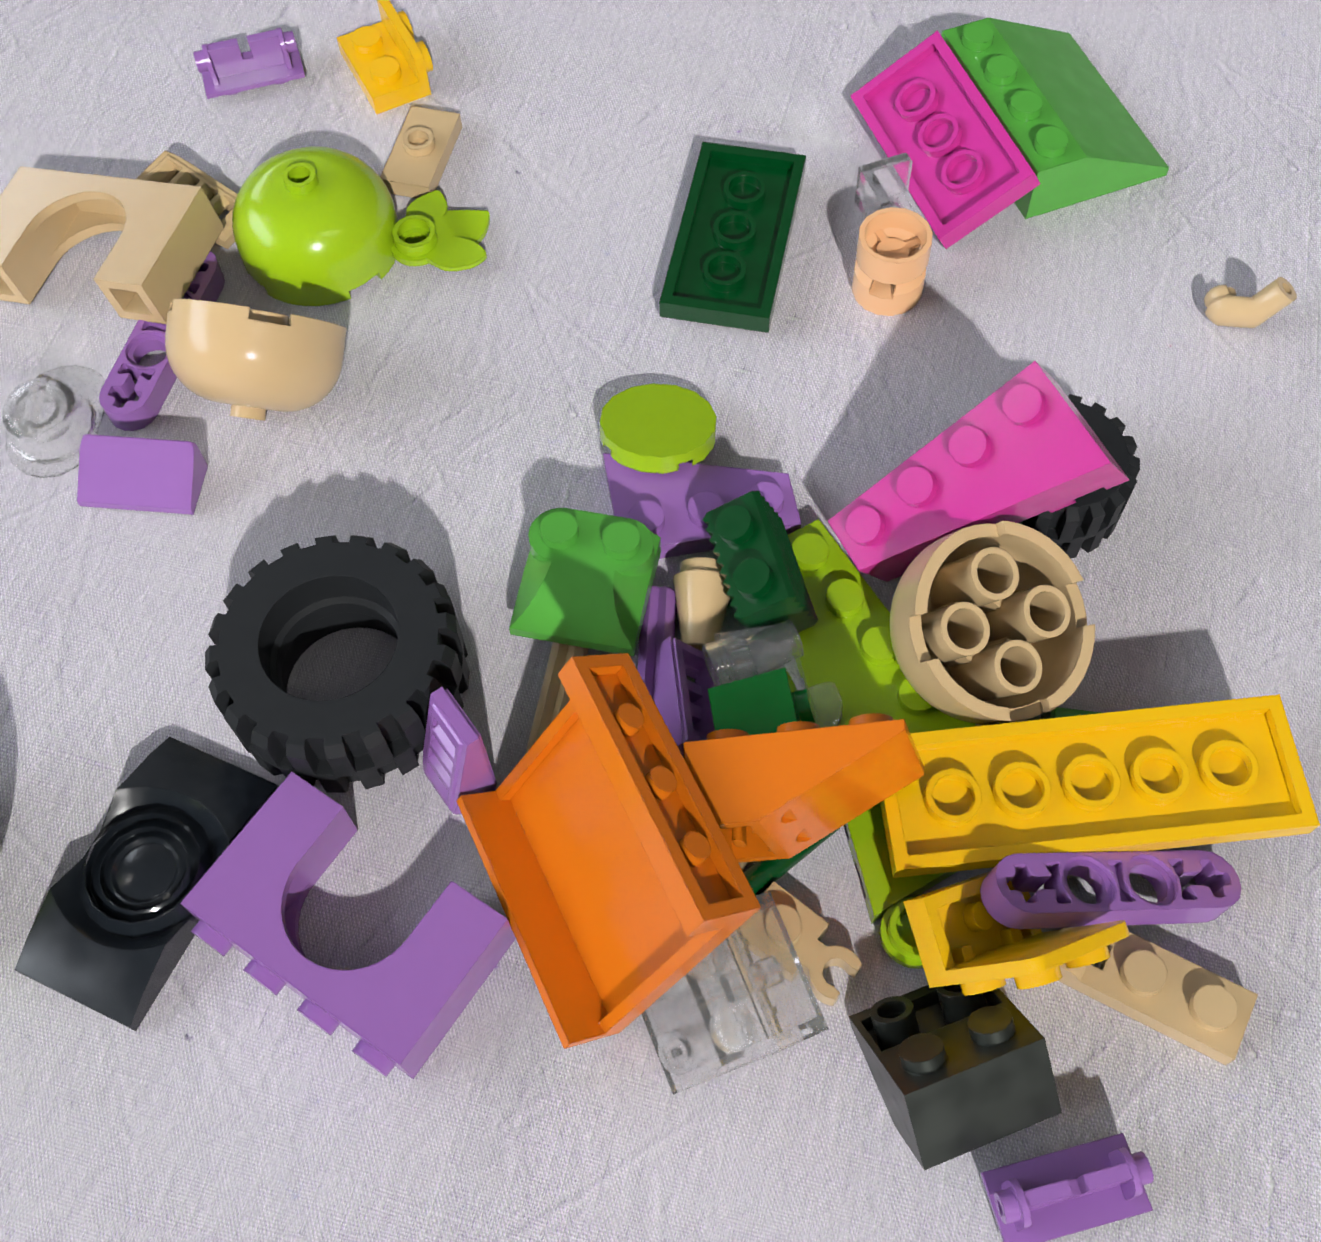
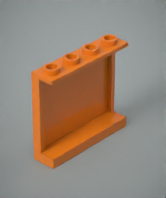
M629 653L571 657L558 673L560 681L570 699L569 702L495 791L461 795L456 801L564 1049L623 1031L762 908Z

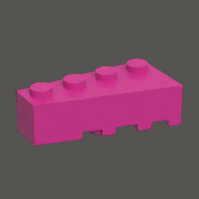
M1034 361L830 518L828 523L859 571L889 582L902 576L909 564L927 546L962 528L977 524H996L1001 521L1020 523L1046 511L1053 513L1076 503V498L1103 487L1110 489L1129 481V478L1060 385Z

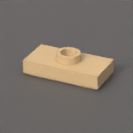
M411 106L380 176L390 194L419 198L437 189L462 129L460 113Z

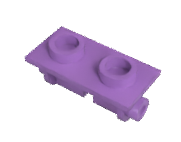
M279 27L275 30L248 35L247 40L251 51L241 52L237 38L211 44H201L202 50L193 52L198 71L202 73L207 99L223 95H234L241 91L273 84H283L291 80L304 78L305 73L293 30L283 32L282 28Z
M1123 1133L980 1173L1003 1242H1046L1153 1211L1144 1185L1154 1181L1151 1165L1142 1151L1131 1154Z

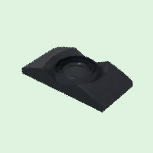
M168 737L116 789L100 833L84 857L50 888L27 936L15 970L136 1032L195 936L191 930L199 921L180 903L276 791L279 785L179 740Z

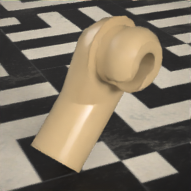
M1278 277L1252 297L1236 296L1234 288L1218 285L1210 289L1204 297V304L1207 307L1205 314L1217 326L1255 328L1295 301L1297 295L1293 286L1283 277Z

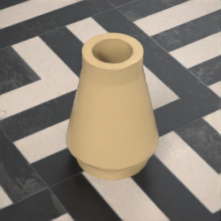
M694 557L683 560L680 563L679 573L673 576L681 634L680 641L706 654H713L718 651V638L730 601V597L727 595L729 589L723 584L725 578L720 574L722 568L716 562L717 559Z

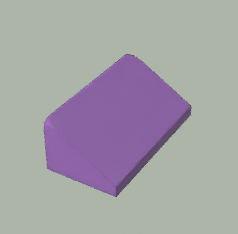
M84 434L79 450L77 503L82 507L194 515L208 465L194 442Z

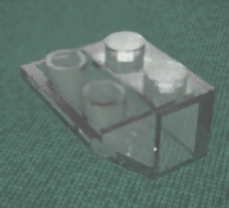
M770 891L756 896L762 907L641 1014L673 1095L779 1053L829 1029Z

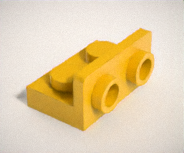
M377 0L381 22L360 27L351 33L337 37L340 53L376 115L431 95L427 72L433 71V64L428 49L422 40L415 42L413 30L406 13L403 10L396 12L390 0Z

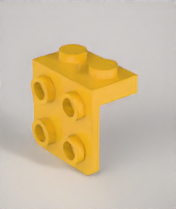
M990 871L903 901L929 988L960 984L964 996L985 993L1003 987L1007 984L1006 978H1014L1017 989H1029L1053 983L1062 978L1060 965L1065 964L1066 968H1078L1104 961L1111 957L1107 945L1130 936L1125 920L1042 932L1041 929L1008 928L997 922L986 911L981 900L980 888L983 879ZM1011 881L1007 883L1009 889L1015 890ZM1021 892L1025 902H1027L1031 898L1030 893Z

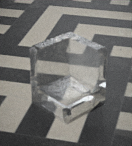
M907 153L898 154L858 167L853 215L859 225L862 224L868 215L889 207L906 208L924 218L908 192L913 162Z

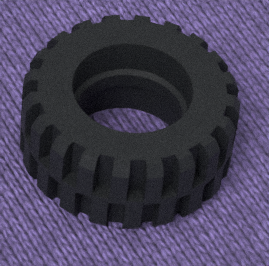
M336 535L315 538L316 545L301 549L299 544L296 543L281 549L280 551L283 556L270 564L262 560L249 570L248 573L251 579L244 587L236 584L223 600L228 609L226 615L217 613L208 634L215 645H210L205 652V670L212 679L208 688L215 705L247 752L252 753L260 766L273 776L283 774L287 778L293 772L312 786L315 785L316 780H319L326 793H346L349 790V782L361 781L366 790L385 784L383 774L398 768L401 774L405 775L419 766L416 755L424 748L430 694L441 687L444 690L448 689L463 709L464 704L460 693H464L469 687L470 671L465 659L468 656L452 601L445 586L437 583L434 571L420 559L413 558L410 560L407 550L393 543L384 542L381 549L377 548L372 537L351 535L349 542H339ZM349 628H370L383 631L398 639L395 652L383 672L369 685L351 695L333 700L316 701L301 699L287 693L291 671L300 656L312 644L326 635Z

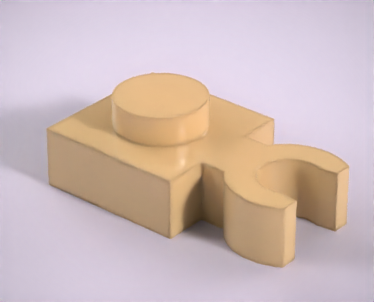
M773 881L758 900L762 908L731 934V942L785 985L797 970L801 971L807 976L808 986L814 997L826 1005L833 1006L838 1000L840 992L826 982L823 971L828 967L837 966L855 978L860 971L862 963L856 954L848 948L836 945L827 947L820 942L828 931L829 923Z

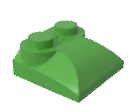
M554 508L543 512L532 522L529 529L530 551L509 626L510 635L612 653H629L630 656H634L661 554V537L651 532L643 523L631 518L570 508Z

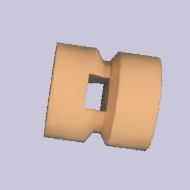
M889 207L868 215L860 225L852 293L856 302L865 310L877 315H899L914 308L922 297L933 232L929 223L918 213L906 208Z

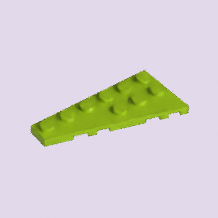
M817 519L789 534L791 546L818 618L814 626L792 635L791 638L795 649V660L799 674L812 696L819 726L822 728L849 725L851 718L869 713L886 714L893 717L894 720L904 719L910 733L976 726L974 723L950 717L932 707L909 684L899 667L893 651L890 636V612L821 521ZM880 803L845 824L853 862L858 867L865 891V903L871 924L882 918L889 907L904 898L917 897L956 873L946 872L893 878Z

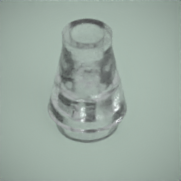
M791 620L776 625L715 633V641L702 645L704 660L715 686L779 669L788 662L804 656L800 636Z

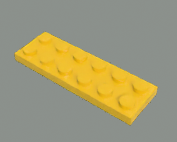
M1280 694L910 733L924 764L925 775L880 802L893 878L993 868L1004 857L1016 853L1152 851L1310 834L1320 826Z

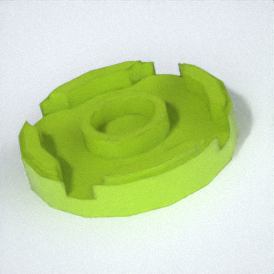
M656 383L634 386L614 395L602 408L600 440L603 447L605 444L611 450V457L623 466L646 473H670L679 471V464L692 460L693 466L707 457L715 444L717 416L711 404L692 390L677 385Z

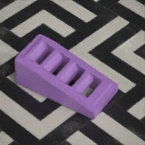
M669 636L661 642L655 704L684 758V742L706 740V735L715 731L708 688L719 686L720 680L716 658ZM686 675L689 676V677H691V678H694V679H695V683L692 682V681H690V680H688L687 677H686Z
M441 687L430 694L423 748V770L453 814H461L456 802L461 795L495 791L498 784L480 733L448 689L444 690Z

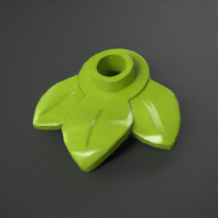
M439 190L429 192L410 203L406 209V217H403L394 225L392 231L394 244L391 248L392 255L398 262L407 266L431 264L444 271H462L476 267L487 258L486 251L479 243L488 231L490 214L487 210H448L444 195Z

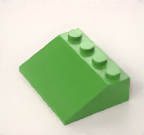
M989 17L942 31V38L1040 182L1039 186L1014 202L1025 219L1167 175L1169 166L1070 33Z

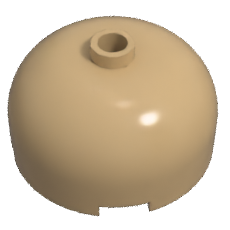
M173 299V301H170L167 313L165 350L174 374L191 392L213 402L230 404V416L265 421L266 410L294 412L307 409L322 401L332 391L342 371L347 328L334 323L291 314L289 318V316L250 309L248 306L193 299Z
M1001 521L996 524H977L962 528L938 539L921 551L909 564L896 587L892 599L890 636L893 651L901 671L913 689L927 703L942 713L961 721L982 725L1002 724L1027 720L1042 713L1053 711L1063 704L1080 685L1093 654L1095 624L1087 625L1085 606L1077 582L1083 581V577L1070 557L1055 542L1041 532L1019 523Z

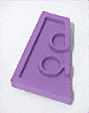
M603 453L613 515L637 520L643 523L651 532L661 537V554L659 559L714 550V545L709 541L711 536L706 531L708 526L703 521L705 514L750 491H760L765 501L769 502L774 512H777L778 516L782 518L787 535L801 528V520L788 473L698 463L692 466V463L689 462L679 464V471L665 474L646 473L623 466L614 460L611 454Z

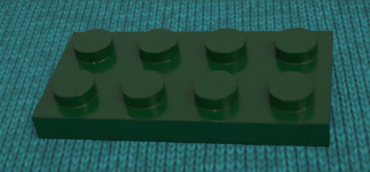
M702 142L659 301L660 317L769 333L805 174L806 155Z

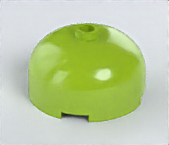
M323 146L299 147L284 151L260 164L247 177L237 194L232 213V228L237 249L247 273L265 287L269 296L279 301L299 306H324L351 299L349 291L365 284L376 275L383 279L396 261L392 255L391 248L394 244L392 231L394 225L398 222L390 192L374 169L350 153Z

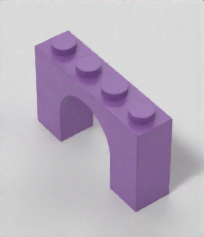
M291 772L180 903L199 921L191 932L223 957L232 947L248 957L250 962L243 971L277 996L286 985L305 999L297 1011L331 1036L339 1025L359 1039L352 1052L383 1076L387 1077L392 1069L397 1067L414 1079L516 938L511 925L506 917L451 881L405 942L385 959L370 966L353 970L330 969L308 960L302 950L299 937V919L302 906L311 888L358 830L342 805Z

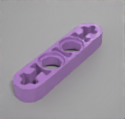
M211 251L182 299L217 301L223 290L225 279L218 260ZM139 319L100 390V405L111 423L118 429L136 431L151 424L158 416L177 379L170 367L167 355L156 365H139L142 357L149 352L155 350L166 352V324ZM138 395L139 399L137 401H134L135 397Z
M1204 850L1016 853L1004 857L983 879L980 888L981 900L986 911L997 922L1008 928L1015 929L1071 928L1125 920L1127 925L1206 923L1217 919L1240 899L1242 890L1239 876L1234 868L1223 857ZM1129 874L1140 875L1152 884L1157 895L1156 903L1141 898L1134 891L1130 884ZM1073 875L1084 879L1095 893L1096 904H1088L1079 900L1068 887L1067 876ZM1194 878L1197 885H1189L1182 891L1181 887ZM1009 881H1011L1012 886L1015 890L1009 889L1007 885ZM1044 884V889L1037 891ZM1021 892L1036 893L1027 902H1025V898Z

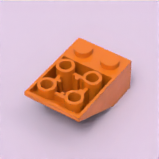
M880 713L855 716L849 720V725L822 728L818 724L808 721L788 722L778 726L775 733L749 735L747 732L738 729H720L708 733L706 740L684 742V760L738 863L792 858L925 775L924 764L905 720H894L893 717Z

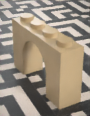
M20 166L0 195V300L31 304L57 262L68 250L94 235L111 231H122L119 239L93 279L120 318L140 319L147 322L166 324L170 301L183 298L224 226L201 186Z

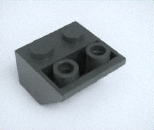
M960 984L929 988V985H926L901 996L881 999L871 1008L849 1016L852 1030L894 1126L924 1171L1062 1113L1045 1037L999 988L985 993L964 996Z

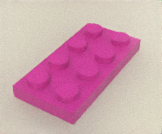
M938 30L850 95L945 249L1040 185L1034 171Z

